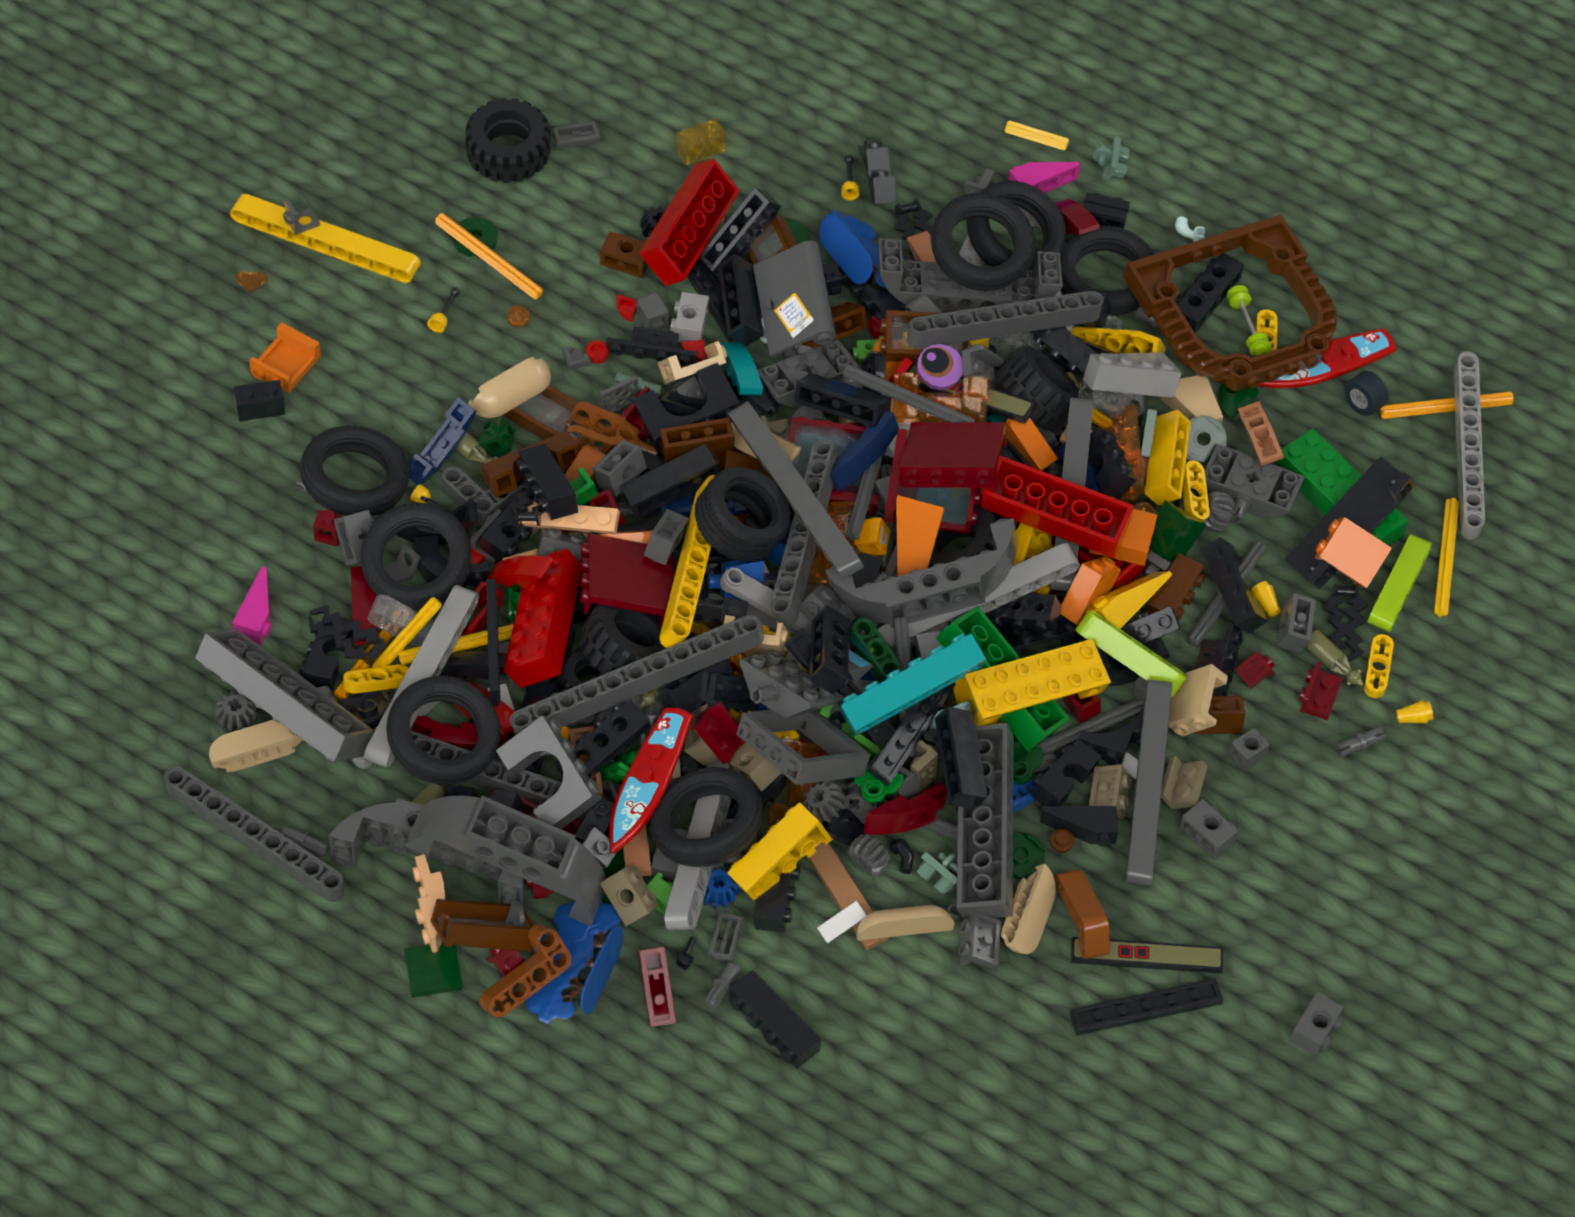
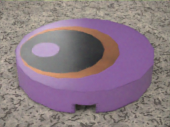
M943 344L931 345L924 349L918 358V376L921 381L923 380L932 389H950L962 377V357L950 346Z

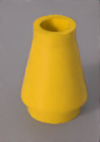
M1267 581L1258 583L1251 589L1252 594L1260 602L1269 618L1281 612L1273 586L1269 585Z
M1421 700L1396 710V716L1399 724L1428 723V721L1433 720V711L1430 701L1424 702Z

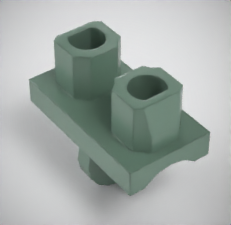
M1114 137L1112 145H1101L1093 152L1094 160L1103 166L1102 179L1106 181L1111 176L1122 179L1127 173L1128 166L1118 161L1124 163L1128 159L1130 149L1121 146V138Z
M925 852L921 856L923 862L916 871L917 874L926 882L935 873L940 875V880L933 887L944 897L954 888L957 890V877L950 872V870H953L957 874V855L952 853L946 856L942 852L938 856V859L943 862L941 865L930 854Z

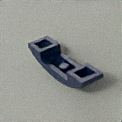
M460 397L455 400L444 416L447 419L421 454L416 453L408 463L409 478L417 485L424 484L447 461L464 438L477 411Z

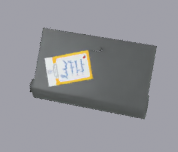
M804 241L753 265L769 355L771 357L811 339L820 345H828L835 340L836 332L819 246L816 242Z

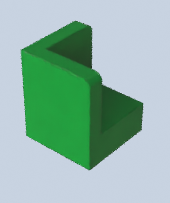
M581 467L578 469L580 476L570 482V485L576 493L577 505L582 506L596 497L598 493L594 482Z

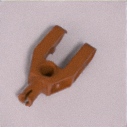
M587 402L575 404L571 417L579 425H571L566 431L569 435L571 432H578L582 436L581 438L572 437L577 442L580 450L588 444L605 453L613 450L622 440H626L640 446L641 450L656 456L657 451L655 447L640 441L638 437L639 430L620 415ZM584 410L589 416H580L577 411ZM607 419L610 425H603L599 420ZM592 441H600L604 446L597 447Z

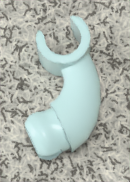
M1183 216L1177 218L1175 228L1179 234L1192 239L1193 242L1205 239L1204 227L1198 226L1193 231L1188 227L1187 218Z

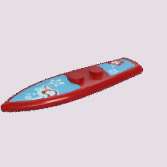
M1384 328L1333 339L1329 342V347L1323 360L1314 368H1306L1293 375H1284L1273 382L1266 381L1258 386L1267 388H1297L1328 381L1396 351V344L1392 336Z
M675 707L665 708L632 762L618 791L612 809L609 826L611 853L615 854L627 845L640 832L659 805L674 772L693 719V715L688 711Z

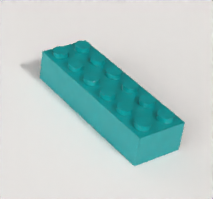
M964 633L958 635L951 640L952 643L946 648L943 645L938 646L930 651L929 657L924 660L919 657L908 663L907 669L902 672L897 669L886 676V681L880 684L878 681L865 687L864 693L858 696L856 693H853L844 698L840 711L853 736H858L958 681L967 673L974 672L983 667L986 658L972 633L968 636H965Z

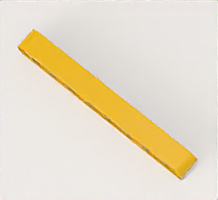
M241 194L230 211L232 219L240 224L403 283L411 282L421 265L420 259L412 253L319 220L320 226L295 235L290 225L288 226L283 218L285 207L249 194ZM303 216L299 219V223L303 225L309 224L312 221L308 216Z
M715 475L709 476L699 487L695 495L660 633V642L665 648L683 642L691 630L711 546L698 529L695 518V504L698 496Z

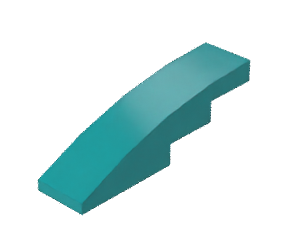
M720 343V345L724 346L727 353L726 363H724L727 377H731L732 384L737 386L739 395H762L763 386L760 376L746 347L741 343Z

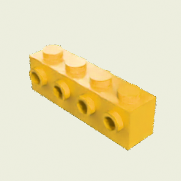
M1178 409L1156 416L1144 494L1157 505H1162L1165 499L1171 502L1180 499L1182 496L1191 421Z

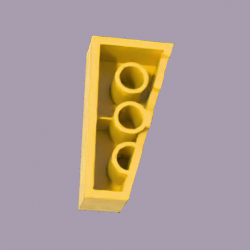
M799 802L795 807L790 808L786 812L785 817L778 824L773 825L759 842L754 843L750 847L749 852L741 860H737L727 874L754 901L779 882V875L792 872L797 868V861L805 855L810 858L816 853L815 847L822 842L827 845L833 839L819 820Z

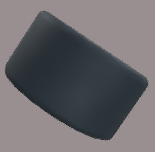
M1371 371L1360 372L1350 379L1344 387L1347 402L1357 413L1363 416L1374 414L1385 406L1389 400V392L1385 383L1377 374Z

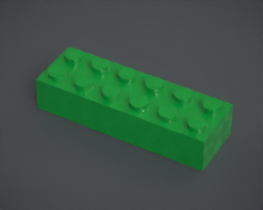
M1311 429L1282 448L1281 451L1284 458L1277 460L1275 464L1305 476L1299 491L1324 516L1362 477L1314 429ZM1395 508L1371 535L1390 546L1404 536L1409 520Z
M979 606L953 621L936 637L940 645L946 648L952 643L951 640L958 635L964 633L965 636H968L972 633L986 658L984 666L978 670L1021 659ZM1055 700L1006 713L1000 717L1003 723H1008L1011 732L1027 752L1054 734L1070 720Z

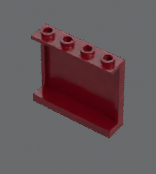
M911 422L899 466L901 488H996V470L1001 448L1006 447L1007 443L1005 422Z
M589 533L587 543H582L580 556L583 557L580 572H584L580 582V587H583L580 603H584V614L588 613L591 603L659 615L660 628H662L674 581V554L668 563L664 565L644 556L647 544Z

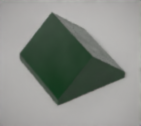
M1165 499L1156 513L1157 519L1150 548L1161 558L1174 561L1179 553L1186 556L1206 525V522Z

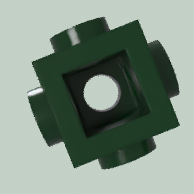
M502 416L488 420L483 423L479 445L493 458L494 456L507 453L512 450L516 429Z

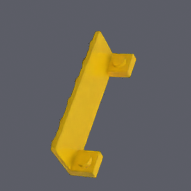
M1092 639L967 673L964 676L977 708L974 715L976 726L995 724L1003 714L1078 693L1080 699L1102 693L1111 683Z

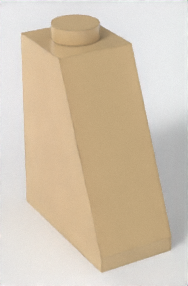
M1196 375L1181 378L1174 398L1160 397L1173 411L1178 409L1189 420L1199 416H1209L1222 424L1223 415L1207 376Z

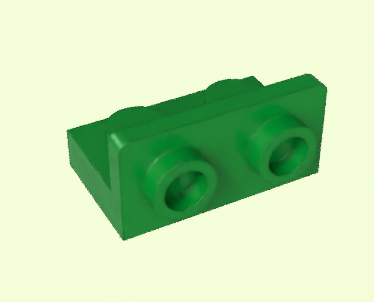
M640 749L622 753L615 763L606 765L601 770L602 773L606 774L605 778L610 782H623Z

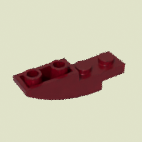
M417 716L410 729L411 731L472 751L477 743L475 723L463 721L458 729L448 723L442 724L433 721L427 716ZM501 734L498 748L509 741L508 735Z
M940 783L909 800L900 795L870 810L865 817L864 833L867 835L895 834L914 830L934 822L937 811L945 806L947 797L946 786Z

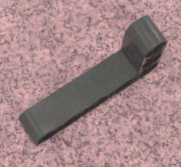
M449 466L442 473L443 491L456 505L461 506L468 500L477 503V524L481 526L484 525L486 518L490 514H494L498 508L504 511L515 499L514 495L524 489L521 486V482L525 481V479L522 477L518 482V489L496 497L489 489L484 491L459 467Z

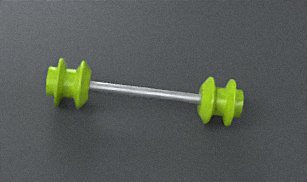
M1244 285L1232 287L1227 292V299L1233 309H1242L1252 333L1246 342L1250 354L1256 357L1270 352L1272 345L1267 334L1256 333L1246 307L1252 299L1248 288Z

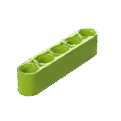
M1412 534L1409 535L1368 619L1369 624L1388 632L1391 631L1430 552L1432 542Z
M1088 610L1076 628L1080 635L1087 640L1092 639L1097 647L1145 680L1152 679L1172 682L1171 697L1175 696L1187 679V675L1093 610Z

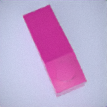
M1028 162L1010 170L1008 181L1024 182L1040 189L1042 193H1046L1077 180L1080 164L1078 162Z
M263 566L232 622L233 629H238L260 645L264 638L270 635L272 630L267 569Z

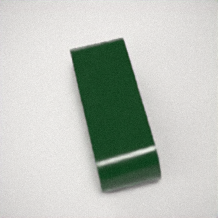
M867 618L857 619L850 628V642L859 656L873 665L869 671L879 684L886 681L887 675L884 669H889L892 672L899 669L902 672L900 662L873 622ZM857 628L863 629L866 636L860 635L857 632ZM870 649H876L880 656L873 655Z

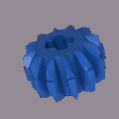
M722 865L717 871L712 868L704 897L705 906L713 903L714 909L720 904L725 909L728 906V902L734 904L736 896L740 891V887L727 874L728 871L724 872Z

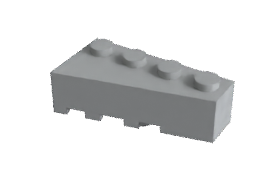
M1101 353L1090 355L1083 380L1092 390L1174 398L1182 373L1164 353Z

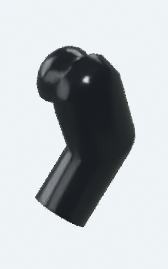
M899 838L892 841L890 850L894 854L899 853L901 856L899 871L902 874H911L914 852L905 840Z

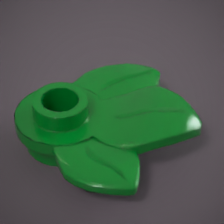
M867 769L864 776L854 777L855 784L861 788L863 799L869 803H878L886 795L896 793L904 780L903 774H896L892 782L886 786L869 773ZM871 791H877L878 793H876V794H871L870 792H871Z

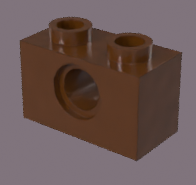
M610 231L600 250V265L642 278L648 267V264L639 254L645 241Z

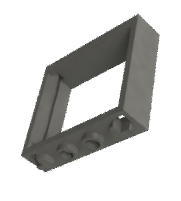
M772 709L745 712L742 714L736 735L796 785L864 776L871 755L839 728L832 725L818 711L786 719ZM800 730L829 755L803 758L774 733Z

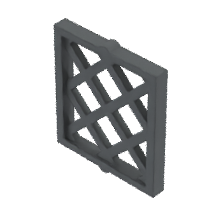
M634 375L601 391L600 408L604 409L605 406H609L606 410L616 413L630 406L633 398L629 397L633 392L635 397L639 391L638 377ZM621 389L620 394L616 395L617 391ZM626 391H630L626 397L623 396ZM612 398H616L612 403H608ZM622 399L621 403L617 405L618 400Z

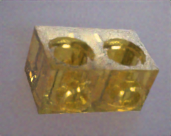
M717 119L707 121L677 132L676 151L685 165H689L726 151V133Z

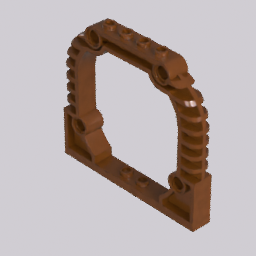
M1282 215L1129 262L1122 276L1147 317L1155 319V323L1160 327L1162 335L1168 340V344L1173 348L1176 357L1183 361V365L1195 370V374L1202 377H1212V381L1224 383L1229 389L1235 391L1248 387L1254 388L1260 383L1266 381L1273 382L1281 376L1293 375L1306 368H1314L1323 360L1337 325L1336 308L1332 303V299L1327 295L1324 286L1320 284L1317 275H1314L1311 266L1307 264V253ZM1242 247L1246 254L1266 261L1267 268L1271 273L1283 275L1308 313L1312 328L1302 333L1298 343L1253 358L1241 353L1221 356L1208 349L1200 341L1175 302L1179 289L1175 283L1171 282L1173 269L1193 262L1198 263L1211 256L1217 257L1224 252Z

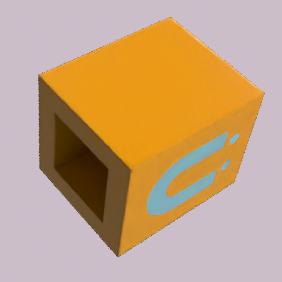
M873 517L865 519L860 538L855 540V545L861 553L875 556L886 555L891 530L882 518Z

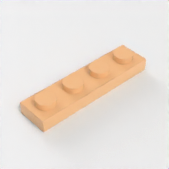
M533 501L534 504L528 506L527 512H533L532 507L539 504ZM577 505L578 513L551 520L548 514L544 512L541 515L540 526H537L536 521H522V524L529 527L616 535L620 511L615 508Z

